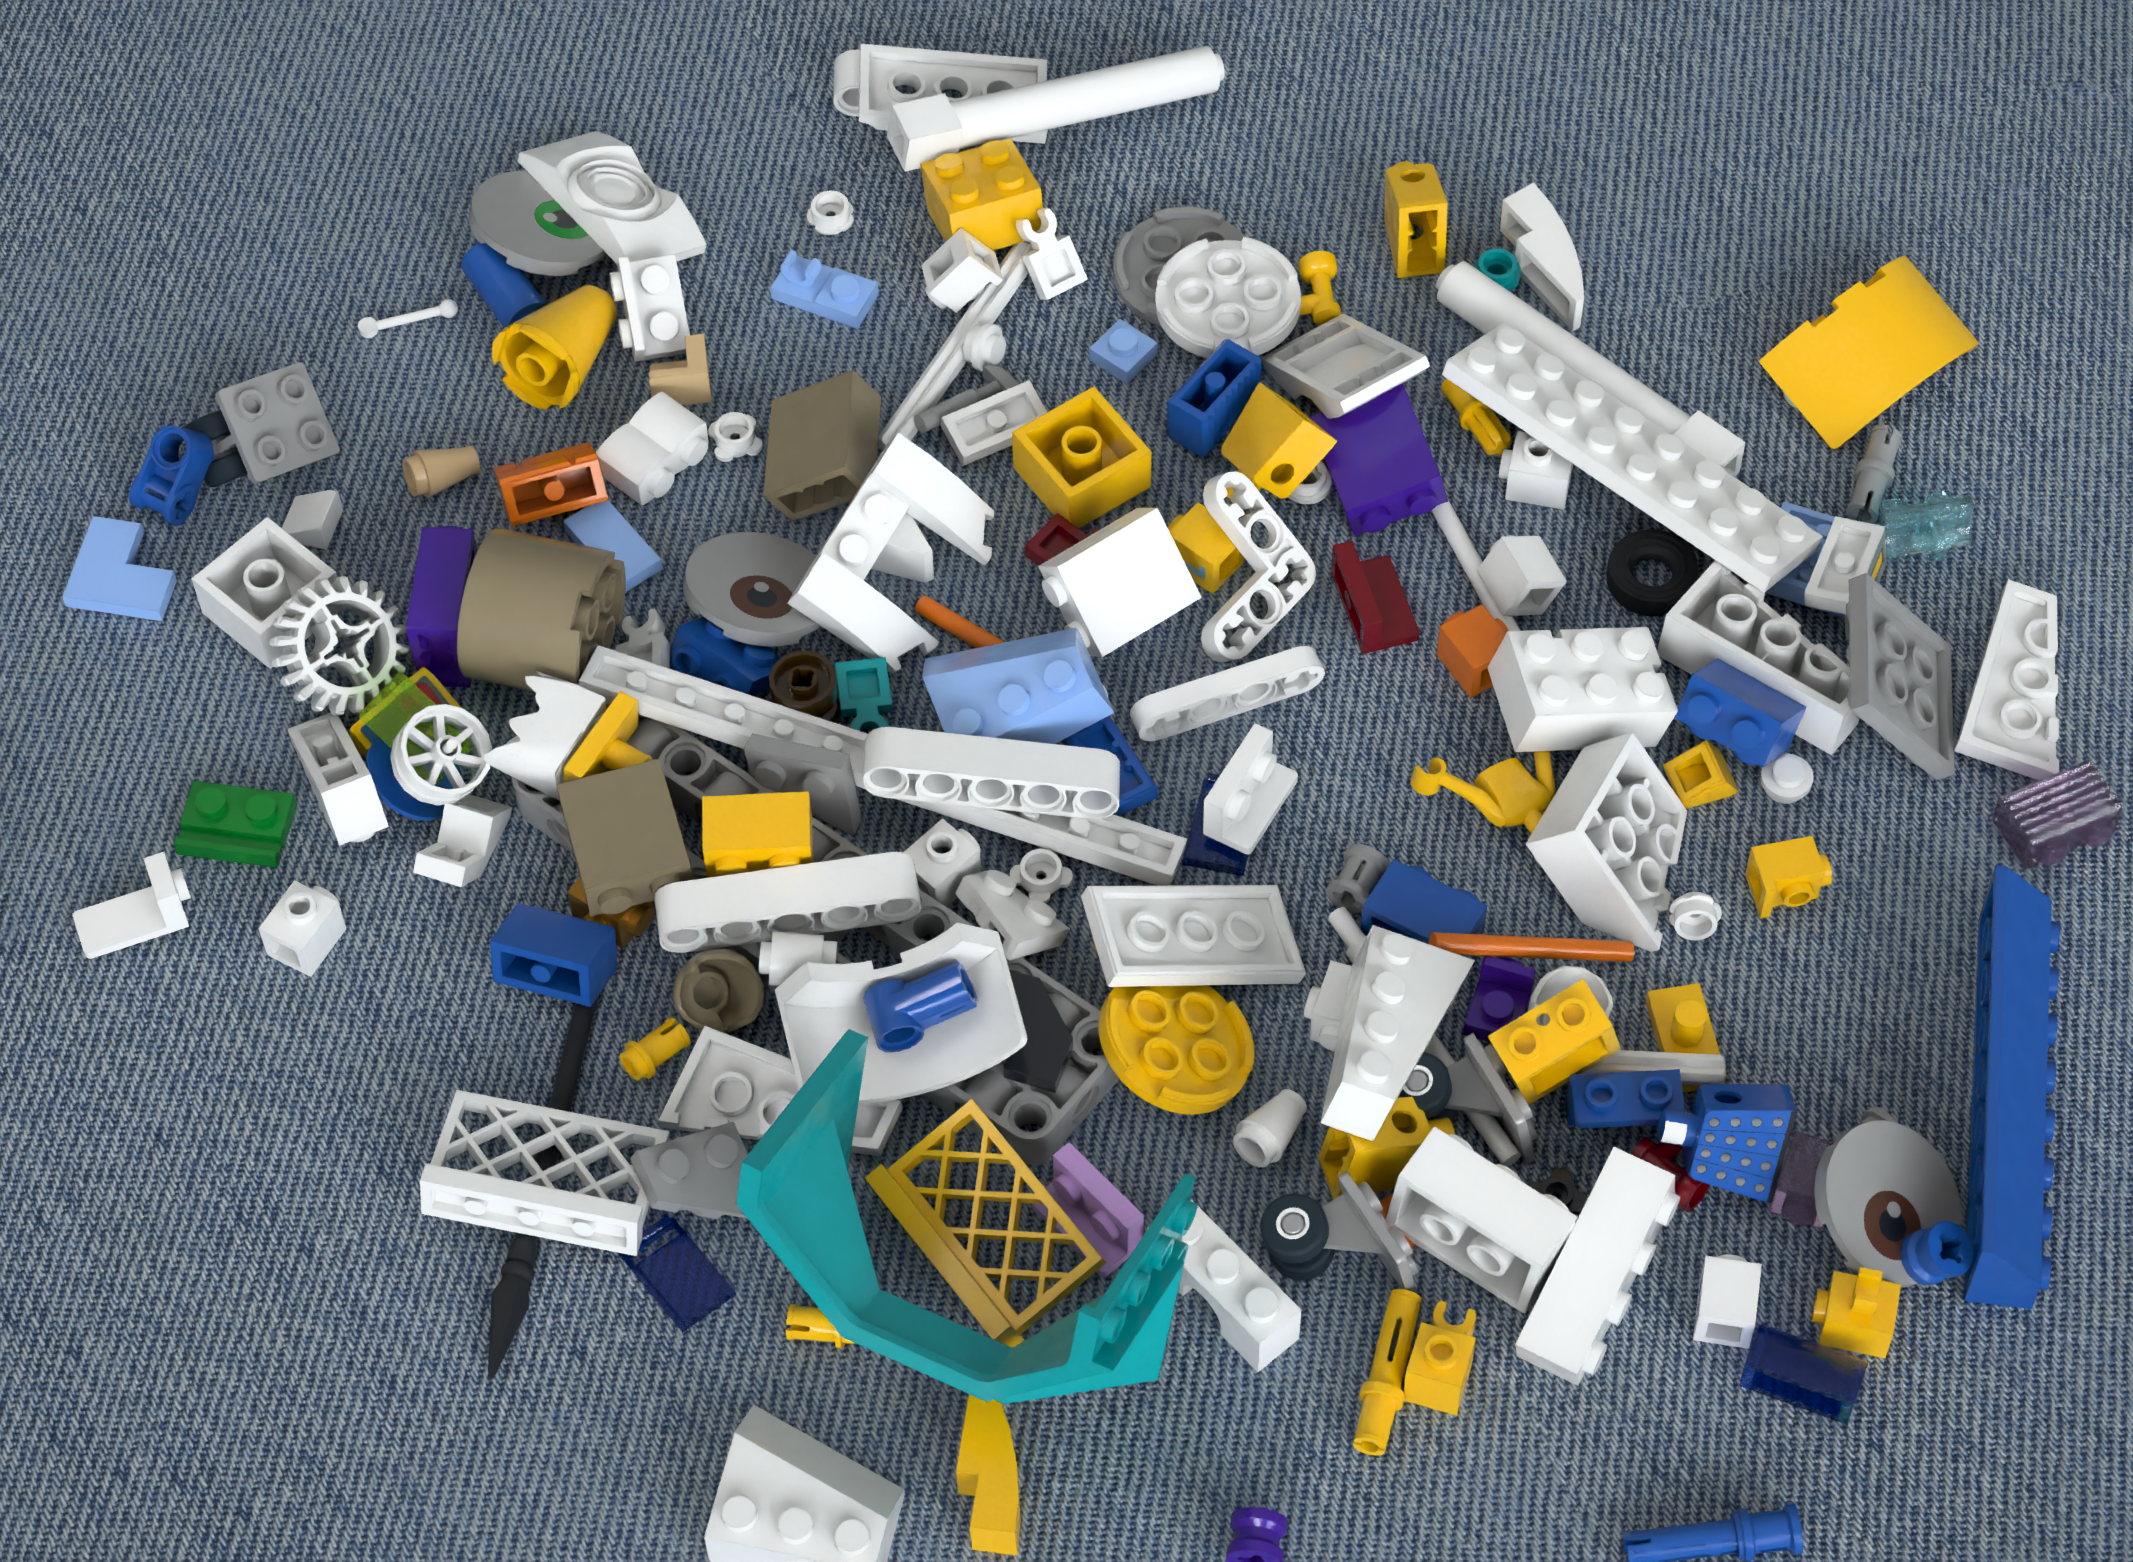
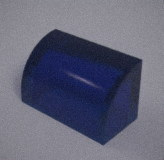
M1760 1323L1748 1353L1739 1386L1847 1425L1869 1362Z

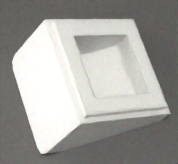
M326 490L295 496L282 529L302 545L327 550L343 512L339 492Z

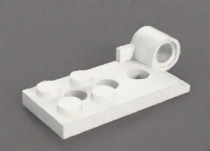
M861 44L860 50L846 51L835 59L833 103L841 113L849 116H858V122L869 124L876 130L888 131L893 104L943 94L942 91L946 89L957 90L963 95L961 98L947 97L949 102L1044 82L1047 81V60ZM908 85L917 92L914 94H903L897 91L895 87ZM1048 130L1013 137L1011 140L1045 144Z

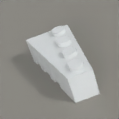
M1715 560L1666 614L1657 649L1658 656L1691 675L1719 658L1799 702L1807 708L1795 735L1832 755L1858 725L1860 719L1853 714L1847 700V692L1850 689V667L1822 643L1816 645L1811 643L1801 634V624L1788 613L1781 617L1764 602L1765 593L1750 583L1743 584L1731 573V570Z

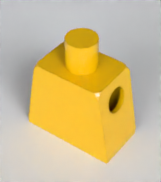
M1407 161L1399 162L1385 171L1384 198L1385 226L1397 278L1442 273L1445 269L1447 200L1435 167L1430 163L1413 164ZM1412 224L1418 225L1423 230V234L1417 239H1411L1410 235H1414Z
M1259 382L1222 445L1221 454L1238 468L1237 472L1244 474L1250 479L1258 491L1263 487L1280 499L1288 498L1333 448L1337 440L1293 403ZM1227 487L1225 489L1228 493L1227 497L1230 499L1234 491L1231 487Z
M1413 1097L1397 1098L1373 1141L1329 1127L1318 1158L1333 1200L1343 1194L1337 1177L1345 1172L1350 1174L1357 1186L1366 1181L1374 1193L1394 1189L1399 1174L1434 1126L1447 1135H1455L1450 1119L1445 1117L1427 1121L1424 1111L1417 1107Z

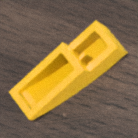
M969 1394L956 1467L958 1494L975 1496L970 1522L972 1550L1018 1556L1021 1523L1017 1461L1011 1430L1000 1402L995 1400L986 1402Z

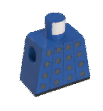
M1704 1084L1698 1088L1692 1113L1662 1110L1658 1122L1657 1139L1658 1142L1683 1146L1682 1155L1687 1174L1692 1179L1762 1202L1772 1203L1797 1115V1109L1789 1085Z

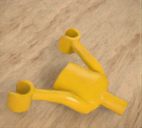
M1534 751L1537 780L1530 775L1517 758H1510L1481 772L1472 785L1446 772L1444 760L1435 757L1430 760L1428 766L1429 774L1419 765H1415L1410 783L1417 793L1427 796L1436 794L1440 787L1444 786L1474 804L1493 825L1513 827L1524 824L1531 834L1556 793L1550 751Z

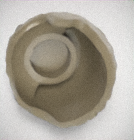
M716 948L700 952L685 963L675 978L672 999L674 1001V1008L692 1027L703 1030L704 1026H707L722 1033H729L753 1022L757 1018L763 1007L764 984L759 972L746 956L734 950Z

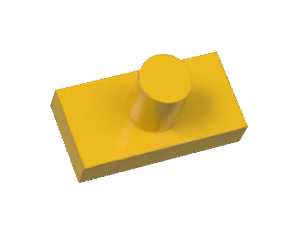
M622 691L618 693L563 768L564 782L604 773L607 768L612 771L652 760V757L626 743L638 727L637 699Z
M1700 983L1647 991L1645 1003L1659 1052L1720 1055ZM1682 1084L1683 1093L1697 1091L1702 1085Z

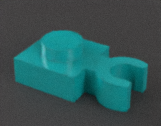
M886 657L836 662L834 669L840 717L855 716L856 718L852 721L850 728L861 732L866 729L874 730L880 727H889L885 718L879 715V713L892 712Z

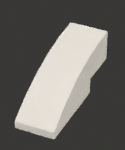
M1533 182L1503 199L1500 231L1516 247L1515 258L1521 268V278L1573 332L1580 328L1584 303L1583 279L1579 260L1565 224L1551 202Z

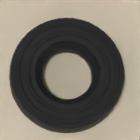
M1652 529L1633 532L1622 538L1613 548L1606 570L1608 588L1614 599L1627 610L1645 616L1666 615L1698 580L1699 574L1696 556L1684 540L1669 532ZM1643 560H1658L1669 567L1672 577L1661 586H1648L1635 578L1633 568Z

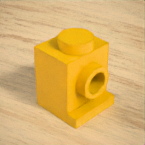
M1813 836L1751 847L1745 876L1760 919L1770 917L1772 908L1775 906L1798 907L1810 902L1812 899H1817L1821 887L1832 884L1830 862L1825 854L1819 855Z

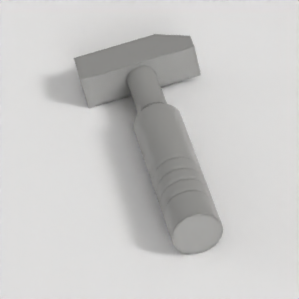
M988 363L983 366L982 377L988 384L976 390L968 389L915 415V426L921 433H925L940 426L943 416L1019 385V383L1004 368Z

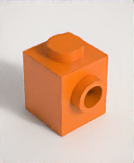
M1483 604L1468 612L1460 611L1451 615L1439 627L1437 656L1470 698L1493 687L1487 667L1507 631H1509L1505 623L1499 618L1494 619Z

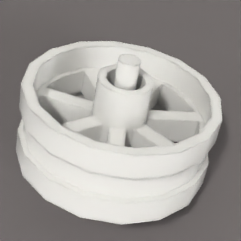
M448 704L428 706L413 715L402 727L393 740L390 760L394 776L404 791L421 802L438 806L456 803L469 795L481 783L490 769V765L484 761V755L492 751L489 734L479 719L468 711ZM433 721L434 741L416 729L415 726L421 722ZM445 723L452 725L461 733L457 737L446 735ZM407 738L426 752L408 757L406 749ZM466 739L473 747L475 756L461 753V743ZM454 764L475 768V774L467 785ZM422 765L424 770L429 773L426 781L416 773L413 768L414 766ZM444 771L454 789L436 787L435 783L439 774Z

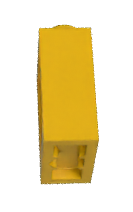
M1584 979L1488 1036L1505 1070L1516 1088L1524 1096L1528 1105L1569 1082L1570 1075L1582 1074L1621 1050L1613 1025ZM1541 1014H1546L1550 1018L1549 1023L1545 1026H1540L1536 1022L1537 1017Z

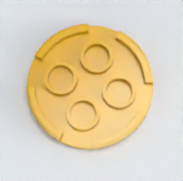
M1209 985L1114 987L1104 1000L1098 1023L1099 1038L1103 1052L1118 1078L1143 1100L1170 1112L1196 1115L1218 1110L1229 1103L1242 1089L1253 1069L1255 1052L1250 1027L1234 1001L1228 1003Z

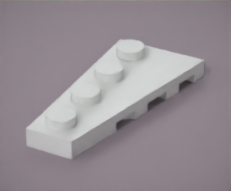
M2009 579L2007 580L1954 749L1955 752L2054 785L2059 777V759H2056V742L2059 738V719L2056 718L2058 675H2055V655L2058 651L2056 595Z
M704 1026L658 1121L662 1128L700 1132L734 1121L741 1138L760 1140L799 1091L792 1060ZM899 1100L858 1104L851 1153L881 1156L903 1109Z

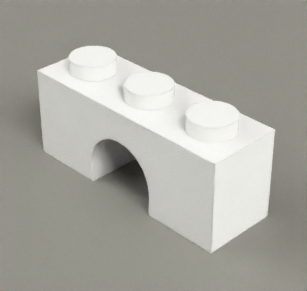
M1197 1206L1196 1215L1191 1227L1182 1237V1242L1188 1244V1252L1184 1260L1179 1293L1184 1296L1193 1288L1199 1292L1210 1304L1219 1319L1220 1335L1259 1372L1299 1339L1301 1309Z

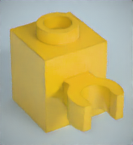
M1864 1267L1859 1268L1858 1275L1834 1271L1828 1291L1818 1289L1815 1298L1812 1322L1822 1324L1818 1345L1885 1359L1894 1334L1901 1284L1882 1281L1883 1271Z
M1440 1300L1433 1311L1432 1325L1423 1322L1420 1324L1406 1369L1403 1391L1405 1395L1404 1401L1457 1416L1473 1362L1476 1338L1472 1337L1475 1328L1476 1312L1473 1309H1468L1465 1321L1462 1324L1451 1325L1444 1319L1447 1302Z

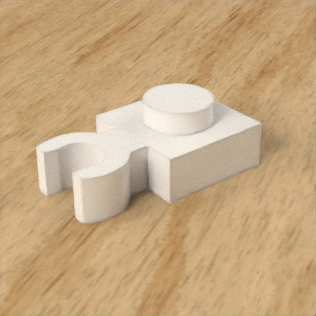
M1040 208L1037 210V213L1041 219V227L1037 232L1032 230L1028 219L1017 220L1016 230L1022 239L1030 242L1033 250L1022 255V258L1038 296L1041 300H1049L1088 280L1070 236L1061 235L1056 238L1057 220L1054 213L1049 208Z
M655 609L649 610L648 621L641 627L637 626L631 615L625 617L622 622V630L629 641L615 645V651L670 668V643L664 636L666 627Z

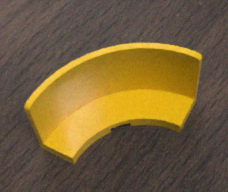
M1904 255L1880 267L1876 274L1865 284L1859 281L1831 302L1836 311L1827 318L1822 314L1812 323L1807 320L1758 362L1828 446L1836 449L1845 444L1867 424L1921 382L1956 358L1973 350L1979 343L1912 262Z

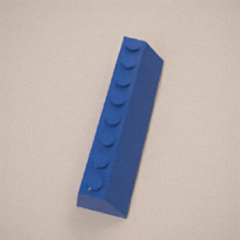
M1995 865L1978 919L1966 1232L1972 1242L1974 1254L1972 1264L1968 1271L1965 1272L1964 1301L2032 1309L2039 1289H2048L2051 1275V1257L2042 1256V1239L2049 1240L2052 1207L2043 1206L2044 1190L2050 1191L2054 1171L2053 1158L2045 1157V1142L2052 1141L2055 1126V1110L2046 1109V1094H2052L2054 1091L2056 1062L2047 1061L2048 1046H2054L2057 1034V1014H2049V999L2055 1000L2059 970L2058 968L2050 967V953L2056 954L2060 923L2051 921V899L2007 866Z

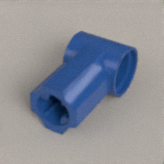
M959 961L908 983L903 980H888L871 987L863 997L878 1049L884 1052H899L913 1047L923 1039V1030L977 1007L976 1001H978L974 986L965 968Z

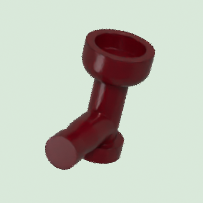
M1644 1137L1634 1147L1631 1155L1674 1174L1675 1194L1680 1196L1678 1206L1686 1212L1692 1211L1705 1197L1711 1185L1692 1179L1688 1176L1687 1171L1673 1162L1681 1153L1683 1146L1662 1142L1657 1145L1648 1137Z

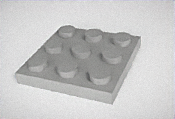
M1867 573L1849 579V602L1846 605V615L1849 621L1850 645L1847 647L1846 654L1850 665V689L1847 692V700L1851 711L1856 717L1861 718L1876 730L1885 741L1893 744L1913 764L1921 767L1936 781L1954 775L1951 645Z

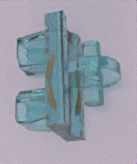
M1948 490L1931 493L1923 503L1907 505L1900 498L1882 501L1880 504L1879 523L1880 526H1885L1886 559L1925 552L1930 562L1944 560L1946 549L1971 545L1970 518L1974 503L1970 496L1953 497Z

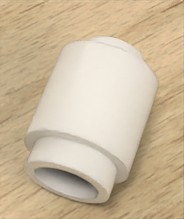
M773 931L772 942L761 941L759 974H769V985L779 986L806 961L836 964L837 941H824V935Z

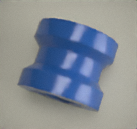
M1941 1221L1927 1229H1919L1907 1235L1902 1242L1900 1252L1902 1265L1906 1273L1915 1282L1922 1285H1934L1946 1278L1962 1275L1970 1268L1974 1254L1972 1242L1968 1234L1959 1225L1951 1221Z

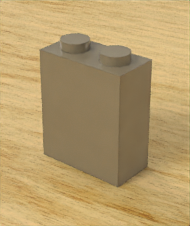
M854 370L772 400L763 496L791 521L851 501L877 460L881 396Z
M660 759L556 784L564 822L590 917L603 913H621L630 906L654 901L657 890L667 884L692 880L690 862Z

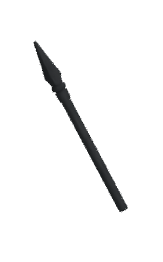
M599 996L591 1007L575 1003L548 1108L570 1112ZM542 1130L541 1136L546 1134L544 1130ZM553 1145L537 1153L535 1162L544 1171L557 1164L560 1151ZM516 1233L515 1239L511 1242L505 1260L506 1263L501 1268L502 1279L491 1294L487 1374L490 1379L495 1377L529 1308L528 1284L534 1277L533 1268L538 1248L536 1244L538 1237Z

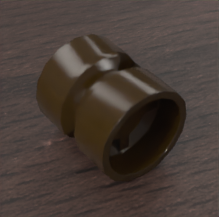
M808 650L794 651L782 656L773 665L769 674L771 701L839 724L840 713L836 674L831 662L820 653Z

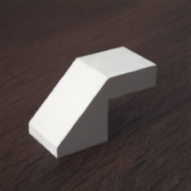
M470 794L456 803L445 804L437 843L417 852L413 873L459 887H463L481 877L510 819L512 807Z

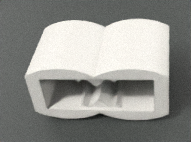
M660 392L643 404L629 423L614 431L599 447L596 454L602 476L640 505L650 502L654 497L660 498L671 488L676 473L681 472L688 466L698 464L705 456L709 443L706 422L670 396Z

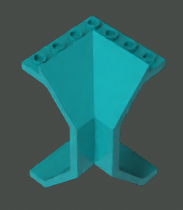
M848 1029L742 1161L736 1205L843 1338L986 1402L995 1400L1002 1404H1009L1158 1380L1171 1328L1175 1302L1179 1292L1184 1260L1188 1252V1244L1182 1242V1237L1191 1227L1198 1206L1191 1201L1195 1177L1184 1174L1104 1295L1087 1305L1083 1304L1080 1309L1012 1348L879 1288L848 1174L868 1037Z

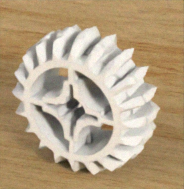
M346 576L336 578L333 586L327 578L316 580L314 590L308 585L297 590L299 601L288 599L283 603L282 606L289 617L280 616L274 619L273 625L284 632V636L270 639L269 644L271 647L283 649V656L274 658L272 665L278 668L286 665L289 671L288 674L280 679V684L288 686L297 682L299 686L295 691L294 699L298 702L304 701L312 694L311 709L316 712L324 710L328 704L331 714L336 716L344 714L346 707L353 714L363 712L365 702L375 706L382 701L380 690L387 693L395 690L397 687L396 683L389 674L400 675L405 672L406 667L397 661L395 656L404 655L409 652L410 648L408 645L397 643L396 636L406 633V626L404 624L393 626L390 620L397 615L399 608L391 606L382 609L380 606L384 601L385 593L381 590L374 592L367 598L368 582L358 581L351 588L349 579ZM326 605H337L350 609L360 616L363 621L349 626L337 614L332 616ZM311 620L313 625L310 628L315 636V646L313 651L306 655L305 633ZM355 634L353 638L345 642L346 645L341 649L342 654L324 657L334 650L333 646L339 642L338 638H345ZM372 637L374 657L368 671L366 668L370 664L365 657L364 647L366 642ZM329 665L334 667L342 677L348 676L354 686L341 687L331 684L321 678L316 671Z

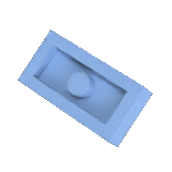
M790 250L780 267V273L770 287L771 299L856 329L859 328L879 295L878 282L835 267H828L821 264L819 259L813 258L811 261L797 256L796 251Z

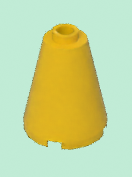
M584 285L506 326L492 343V359L494 365L500 361L506 375L502 380L508 389L522 401L538 409L547 410L551 405H560L559 409L566 407L576 397L617 320V308L613 298L601 288L593 285Z

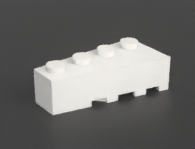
M1372 925L1351 968L1321 1124L1371 1141L1375 1139L1423 1052L1453 1003L1475 960Z
M1613 1147L1515 1344L1517 1357L1577 1386L1585 1372L1591 1375L1596 1373L1607 1349V1344L1603 1343L1602 1340L1611 1323L1618 1326L1624 1317L1632 1298L1628 1291L1637 1274L1643 1276L1656 1249V1245L1653 1243L1662 1226H1668L1679 1204L1680 1196L1675 1194L1674 1174Z

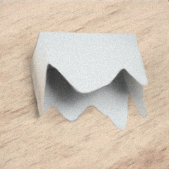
M536 671L541 677L525 676L526 684L536 692L535 699L539 706V711L511 718L508 722L517 736L509 740L504 746L497 747L485 754L484 761L490 766L559 800L556 784L564 783L563 768L607 710L606 699L604 696L577 684Z

